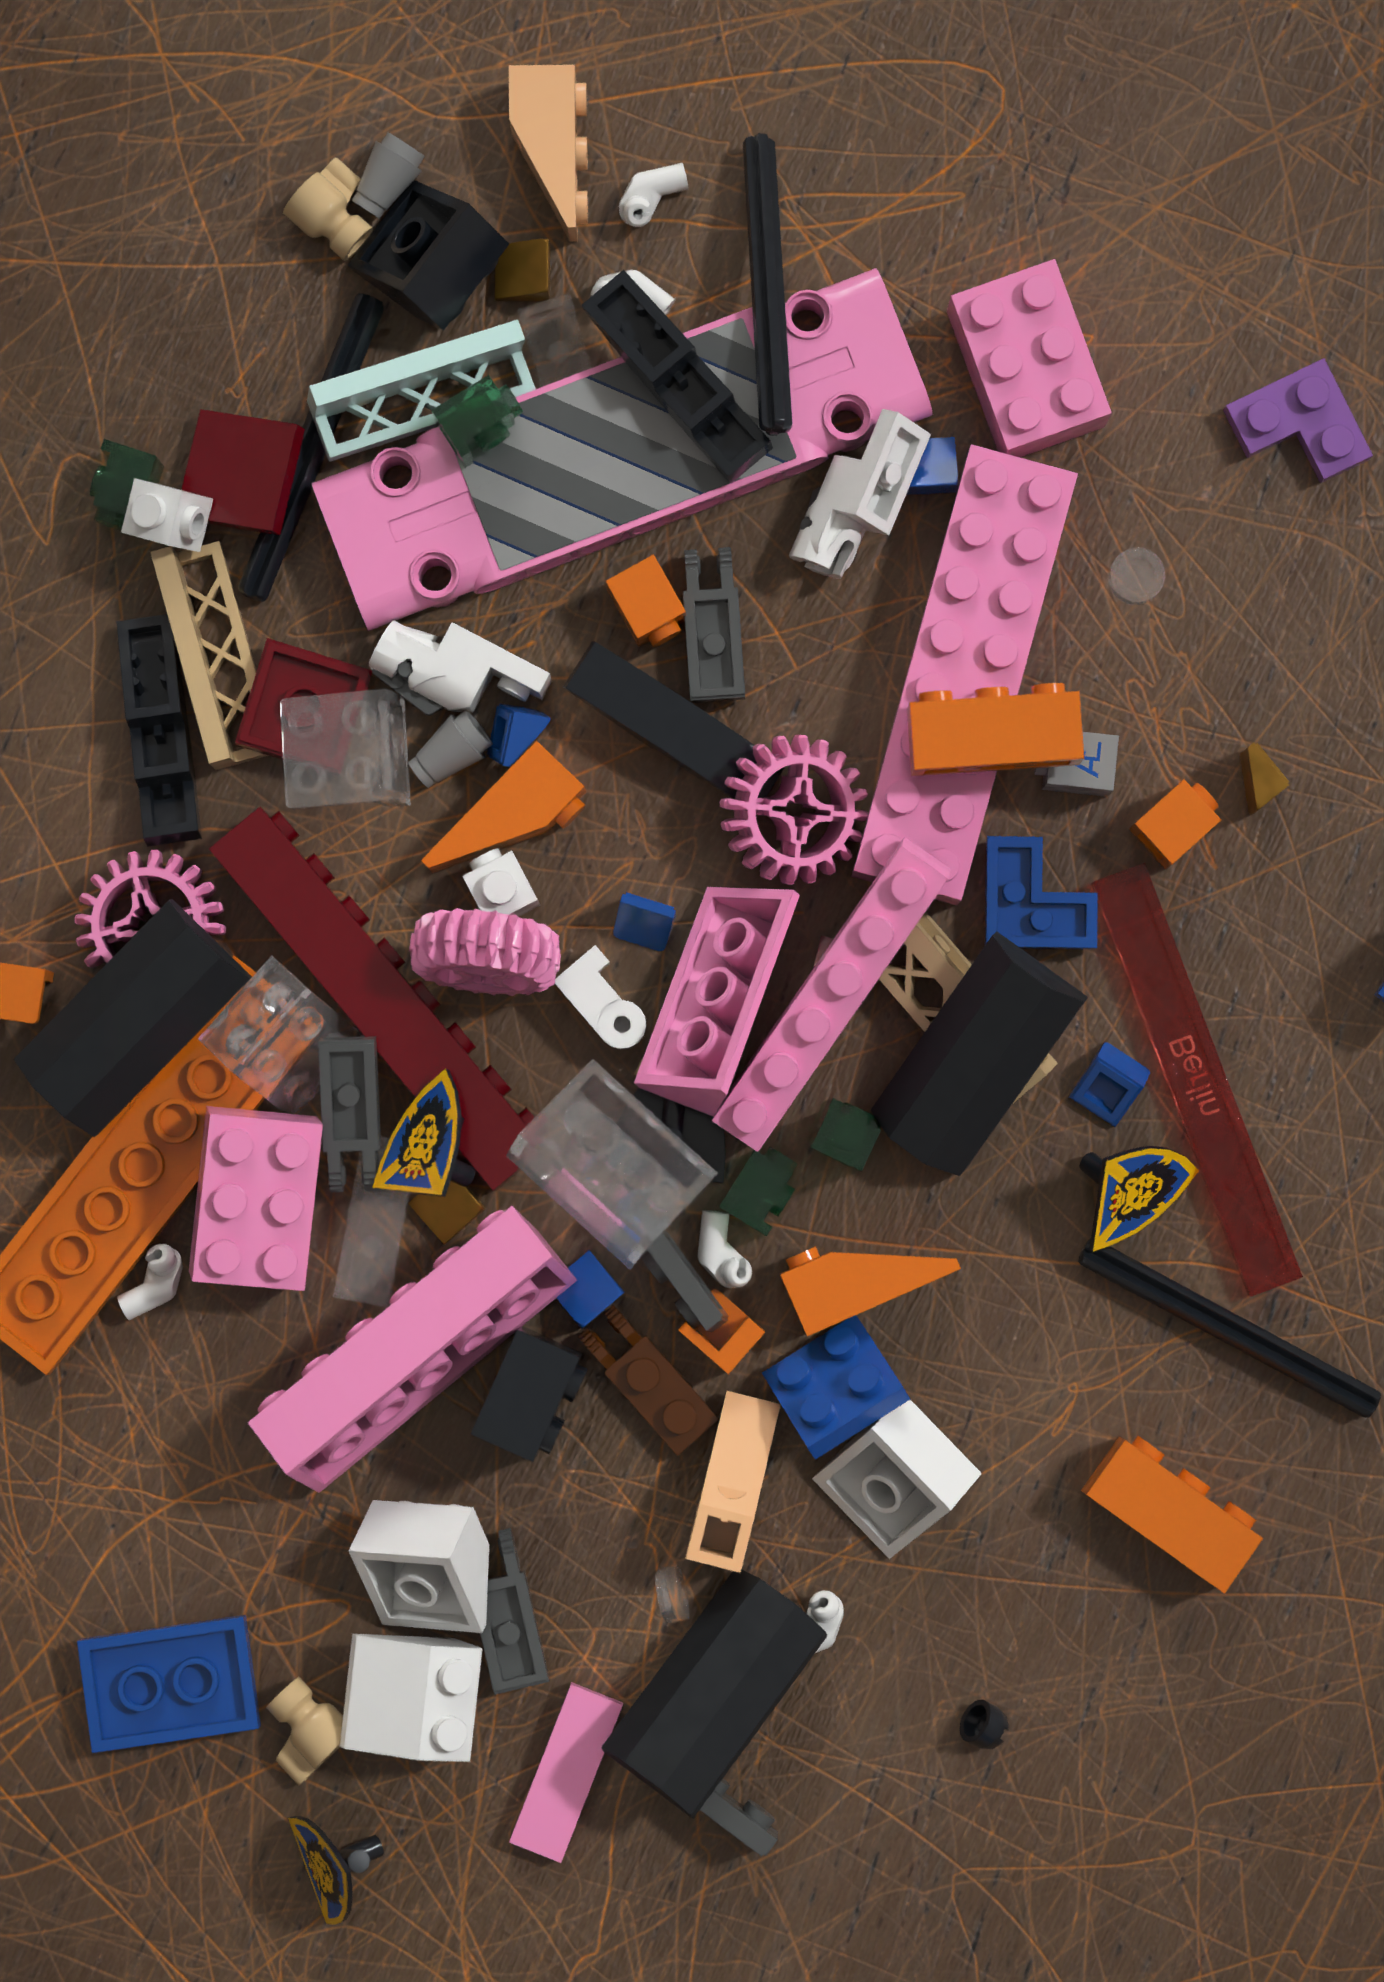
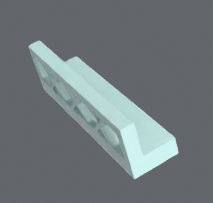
M518 319L310 385L307 403L329 462L436 428L535 390L536 388L522 353L525 337ZM510 359L519 386L499 391L481 382V379L488 365ZM479 368L475 378L464 374ZM447 378L470 387L463 403L451 408L429 398L436 383ZM428 385L423 395L413 390ZM475 391L486 395L485 397L472 400ZM399 394L417 403L418 406L412 419L396 424L379 416L378 413L385 398ZM376 402L372 411L361 407ZM424 407L435 412L420 417ZM348 411L366 420L358 438L336 444L327 417ZM373 424L383 428L368 434Z

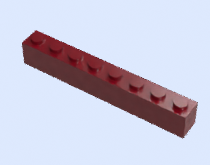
M258 807L211 846L209 850L365 1037L376 1036L377 1052L415 1097L445 1068L450 1070L459 1093L461 1115L465 1119L461 1129L459 1150L491 1189L497 1191L547 1149L540 1141V1138L547 1131L527 1107L519 1113L515 1111L504 1097L512 1089L491 1064L482 1071L470 1057L469 1053L476 1046L458 1024L454 1022L450 1027L446 1028L433 1011L441 1004L423 982L419 980L413 986L409 984L398 970L406 962L385 937L377 944L363 928L370 919L350 895L340 901L329 888L328 884L335 877L317 855L313 853L305 859L292 842L300 835L281 812L277 811L270 817L264 809Z

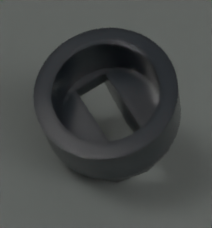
M977 1700L965 1710L961 1718L959 1730L964 1741L978 1748L994 1749L1004 1742L1000 1738L1004 1730L1009 1731L1007 1716L997 1706L985 1700Z

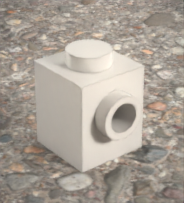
M134 478L121 533L172 547L200 552L213 499Z
M499 848L482 854L469 863L472 871L463 875V878L481 911H497L507 915L516 914L519 917L540 906L513 851L502 855Z

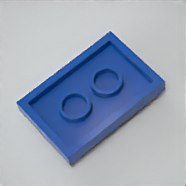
M246 1615L82 1638L77 1641L92 1753L241 1732L261 1727Z

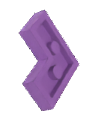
M1325 358L1226 405L1223 409L1247 458L1296 435L1320 483L1370 460L1373 456Z

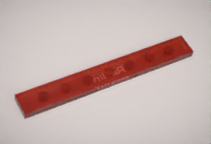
M1145 863L1092 882L1091 885L1094 893H1098L1099 906L1248 1296L1252 1297L1302 1278L1297 1260Z

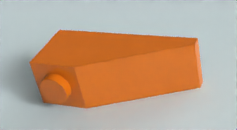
M536 740L421 861L432 873L477 858L493 849H502L547 833L556 824L564 829L586 806L580 800L586 793L585 786Z
M815 1246L785 1259L789 1270L779 1275L806 1336H810L958 1271L961 1267L956 1258L848 1252H828L820 1256Z

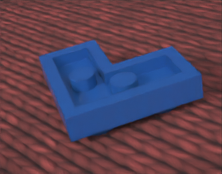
M987 836L985 863V945L995 932H999L1021 949H1097L1098 893L1042 892L1043 837Z

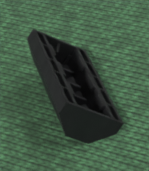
M170 899L14 1060L30 1085L65 1119L95 1137L226 1005L252 976L173 899Z
M995 932L870 1110L892 1141L922 1163L960 1176L1058 1041L1088 996L999 932Z
M742 1569L741 1573L733 1571L601 1749L693 1819L827 1638L826 1631L798 1605L762 1579Z

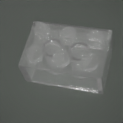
M594 1059L518 1134L506 1155L630 1270L701 1196L718 1174Z

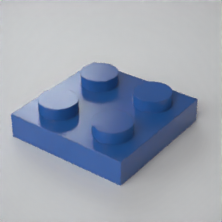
M857 1315L846 1319L762 1372L814 1459L819 1458L910 1400L904 1387Z

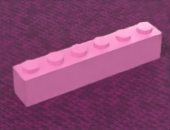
M906 837L903 838L728 1091L727 1096L712 1119L715 1124L759 1152L949 878L950 867Z

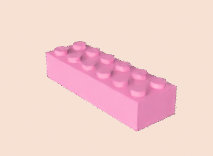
M513 1206L505 1212L499 1210L486 1217L477 1228L478 1234L461 1248L455 1246L441 1254L433 1264L434 1270L418 1283L411 1282L401 1287L390 1298V1306L374 1319L367 1318L356 1324L345 1337L346 1342L331 1355L323 1354L312 1360L303 1369V1378L287 1391L280 1390L271 1394L259 1405V1414L251 1419L248 1424L286 1475L320 1493L577 1281L539 1231Z

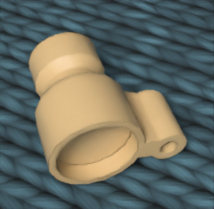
M337 157L320 173L317 172L308 178L290 198L283 210V214L306 235L313 238L326 237L329 240L330 249L344 261L350 259L362 247L373 231V228L359 215H350L346 210L361 179Z
M297 1677L266 1708L279 1722H287L291 1726V1735L278 1754L276 1762L300 1786L340 1748L343 1715L330 1703H315L312 1700V1690L300 1677Z

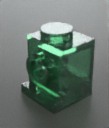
M487 375L434 408L432 413L437 426L463 467L466 468L474 463L471 451L480 447L482 452L488 451L501 444L510 436L508 428L515 425L514 418L521 415L523 410L506 384L497 388L491 377Z
M104 439L100 449L108 458L106 466H98L90 487V496L95 497L93 505L97 509L94 521L121 531L134 478L158 484L164 466L155 455Z
M833 1098L810 1149L860 1172L863 1170L881 1130L879 1129L881 1126L874 1115L849 1103H843Z
M772 1147L768 1148L765 1155L754 1150L719 1207L767 1236L772 1226L763 1220L768 1212L779 1217L795 1191V1188L787 1184L798 1164Z

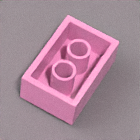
M1055 259L951 295L947 314L998 452L1022 457L1106 426L1112 412Z
M206 1106L189 1262V1273L192 1282L305 1291L323 1124L317 1116Z

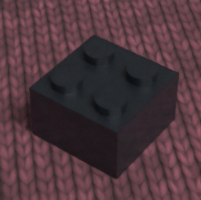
M524 1326L517 1329L471 1435L531 1462L538 1456L539 1451L550 1454L565 1422L564 1419L556 1416L563 1399L573 1402L588 1371L587 1368L578 1365L583 1353Z

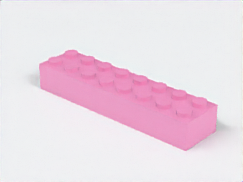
M970 445L851 877L874 882L900 842L906 837L951 868L949 878L935 897V900L956 906L961 902L997 771L911 776L907 708L910 702H919V693L928 691L948 690L952 691L953 699L975 698L976 689L1008 687L1009 696L1018 695L1078 473L980 446Z

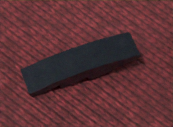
M622 270L581 305L586 314L659 403L730 483H733L773 449L771 440L735 402L733 393L697 355L695 346L625 270Z
M168 615L116 621L125 719L130 729L134 779L139 788L143 839L147 847L202 839L178 651Z
M595 641L591 642L563 686L564 689L645 745L657 749L691 774L707 781L732 799H735L737 790L728 788L725 785V780L727 777L742 780L745 776L736 765L738 759L746 758L757 764L752 749L755 746L754 744ZM785 767L779 769L767 779L760 790L758 798L767 797Z

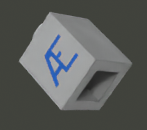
M1083 732L1084 760L1079 765L1034 768V775H1043L1042 790L1108 797L1114 790L1119 736Z

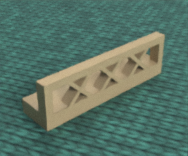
M220 541L202 545L200 552L191 550L176 552L172 546L151 551L152 561L209 764L215 770L269 756L246 748L233 751L228 733L238 713L244 714L246 707L243 705L251 692L257 670L222 544ZM213 558L218 577L207 596H204L188 587L182 566ZM220 590H222L226 607L214 601ZM191 597L202 602L197 614H195ZM210 607L229 617L232 630L221 649L202 639L199 627ZM235 641L241 660L229 654ZM205 648L217 654L211 667ZM225 659L244 669L247 682L236 701L216 690L214 678ZM220 701L232 707L226 719L224 718Z
M927 912L923 914L904 942L907 946L906 966L888 965L879 978L924 1032L941 1008L922 1006L915 998V976L934 978L943 988L944 1005L972 965ZM916 958L925 968L915 967ZM896 975H905V985ZM1049 1053L1015 1101L1042 1080L1058 1064Z

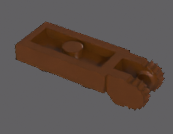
M612 1305L604 1312L607 1316V1321L633 1347L616 1360L606 1349V1344L595 1332H591L586 1328L578 1337L607 1369L604 1371L607 1377L678 1456L716 1423L719 1417L648 1336L642 1337L623 1314Z

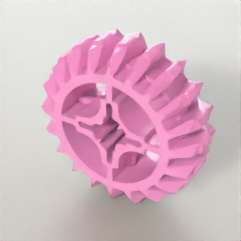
M795 735L790 746L784 736L773 737L771 744L772 753L764 744L753 746V755L757 764L746 758L738 759L736 765L745 775L742 780L734 777L726 778L725 785L728 788L737 790L735 799L723 798L719 802L721 808L734 810V818L722 821L721 827L725 831H739V835L734 837L728 846L731 851L735 852L749 848L743 857L742 864L746 868L753 869L761 863L760 877L772 880L779 872L781 883L793 885L799 873L803 882L813 883L816 881L817 867L826 875H832L836 872L835 863L832 858L833 855L844 861H849L852 858L851 851L844 843L846 840L861 842L863 834L852 829L854 820L866 821L868 819L867 811L855 809V801L865 799L868 793L865 789L850 788V784L857 780L860 773L857 768H848L840 771L847 756L842 751H835L827 757L829 751V743L827 741L818 739L810 747L806 735ZM788 766V774L782 776L779 790L770 797L758 798L760 790L767 779L779 769ZM808 767L814 770L825 782L832 804H824L816 799L812 789L813 779L807 778ZM790 802L802 804V807L816 809V812L802 813L801 817L786 815V812L772 810V807H786L787 803ZM756 815L768 816L774 822L777 833L776 840L781 841L780 853L773 849L763 838L757 824ZM819 822H830L822 838L814 846L800 853L801 844H807L810 829Z
M158 850L150 851L147 867L143 866L142 859L137 852H129L127 861L130 870L126 872L117 861H109L107 863L108 870L114 878L108 882L105 878L94 874L90 880L93 885L101 889L100 894L95 898L88 893H82L79 898L83 904L93 907L92 915L78 914L75 916L76 924L91 927L92 933L83 934L76 938L77 945L80 947L96 946L97 948L84 960L85 964L90 968L97 967L104 962L108 963L116 955L111 943L119 941L126 943L138 932L133 929L138 928L140 920L145 921L142 916L148 912L147 908H149L152 915H155L161 909L155 894L151 892L149 881L152 880L165 881L176 885L185 894L191 905L182 909L208 934L220 936L226 933V926L223 924L209 923L210 916L219 915L224 912V905L221 902H210L207 904L204 902L205 899L216 891L215 885L209 881L195 888L194 885L201 877L202 870L193 865L181 876L183 858L177 854H173L168 860L166 867L163 868L162 853ZM132 887V908L130 913L124 919L113 922L112 926H108L113 905L122 893Z
M456 908L453 911L441 909L421 916V919L415 923V930L411 934L409 951H411L412 970L426 981H434L439 986H449L455 990L472 991L474 994L479 992L489 993L494 996L496 994H507L510 996L516 994L530 995L534 992L547 990L548 987L555 984L556 972H559L561 959L559 935L547 925L538 924L533 919L520 918L516 914L507 915L497 911L488 912L479 909L462 910Z

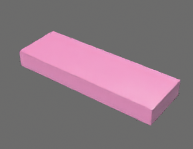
M571 1682L509 1843L559 1863L562 1862L604 1755L601 1747L613 1732L623 1702Z

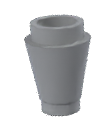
M387 132L381 143L375 141L356 190L357 193L352 201L380 219L384 211L393 204L422 172L418 167L425 156Z
M465 710L457 717L451 714L408 763L419 780L429 788L436 782H440L484 759V751L492 746L493 743L479 722Z

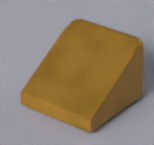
M533 239L509 243L508 247L498 258V263L495 267V301H550L549 239Z
M1252 743L1240 753L1250 816L1289 786L1288 779L1258 743Z
M451 1181L446 1197L418 1194L408 1203L444 1245L486 1209L468 1187L460 1186Z

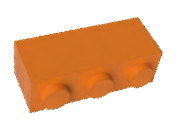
M1064 683L1031 686V694L1010 696L1008 687H986L976 689L975 698L953 699L952 691L948 690L928 691L919 693V702H910L907 708L911 776L1075 766L1084 760L1080 691L1065 692Z
M1138 1435L1132 1444L1118 1437L1081 1491L1225 1594L1263 1540L1261 1536L1251 1530L1257 1520L1230 1501L1221 1509L1205 1497L1211 1487L1184 1468L1178 1476H1175L1159 1464L1165 1454Z

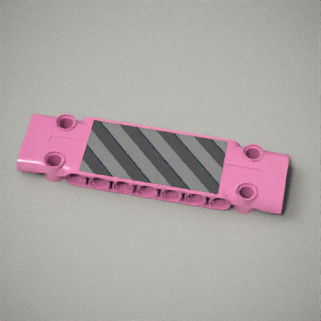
M875 268L817 291H798L785 303L792 428L789 432L780 433L777 436L767 435L763 431L771 440L773 449L733 483H730L698 448L622 357L438 426L420 435L416 439V444L406 448H387L378 453L372 461L311 483L367 630L370 631L393 620L396 621L432 606L437 608L448 606L456 601L458 596L472 591L475 594H483L502 588L810 470L828 459V455L832 453L853 451L862 446L866 440L871 438L882 409L899 412L912 422L932 416V407L926 388L879 271ZM752 307L683 333L695 346L697 355L733 393L735 402L759 427ZM811 310L820 316L822 324L814 331L807 332L798 329L792 322V318L799 311ZM840 411H852L859 416L862 425L853 433H843L834 427L832 423L833 416ZM393 466H406L412 471L411 480L402 488L393 489L383 484L384 474ZM441 566L451 572V580L444 589L431 591L422 586L423 575L430 568Z

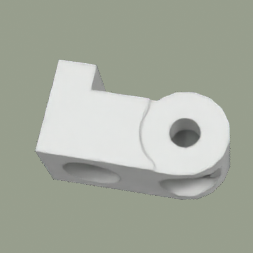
M594 945L555 979V985L604 1042L617 1049L631 1048L638 1044L644 1036L646 1029L645 1016L637 1005L622 1000L600 975V972L610 962Z

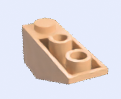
M509 65V122L512 136L570 242H578V224H588V191H577V170H588L587 137H577V117H587V83H576L575 65Z
M726 1391L686 1551V1559L741 1573L781 1404Z

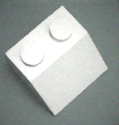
M909 1400L861 1430L812 1479L890 1559L950 1512L982 1473Z
M373 1500L349 1549V1553L382 1625L483 1633L487 1619L489 1543L474 1508L456 1504L437 1505L412 1503L409 1501Z
M352 1634L340 1747L413 1760L470 1762L482 1648L456 1638Z

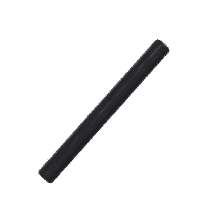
M758 133L756 136L746 137L743 142L758 415L760 429L765 431L767 435L777 436L780 433H787L791 430L792 410L776 151L773 139L768 138V135L765 133Z
M358 293L355 296L321 382L360 370L384 311V305L380 300L363 293ZM310 410L302 427L305 429L281 534L259 533L238 585L241 594L256 601L264 602L269 596L311 492V483L315 482L326 455ZM342 412L327 417L333 435Z
M1090 1238L1083 1247L1078 1260L1080 1265L1356 1414L1369 1418L1379 1405L1381 1393L1378 1390L1111 1246L1092 1252L1089 1249Z

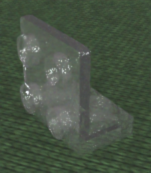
M388 689L283 698L280 701L285 801L288 808L303 809L371 802L387 807L411 806L405 701L401 695Z
M271 955L198 1037V1040L232 1073L283 1113L299 1114L320 1091L319 1039L364 1037V1035Z

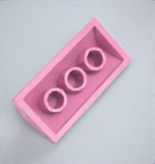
M707 887L636 1075L635 1085L643 1090L714 1117L728 1094L800 895L795 890Z

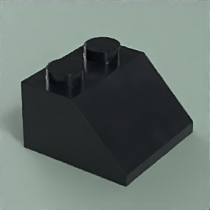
M414 180L394 203L349 262L348 266L413 316L444 331L448 324L463 311L467 299L483 278L495 269L498 258L508 247L509 243L469 203Z

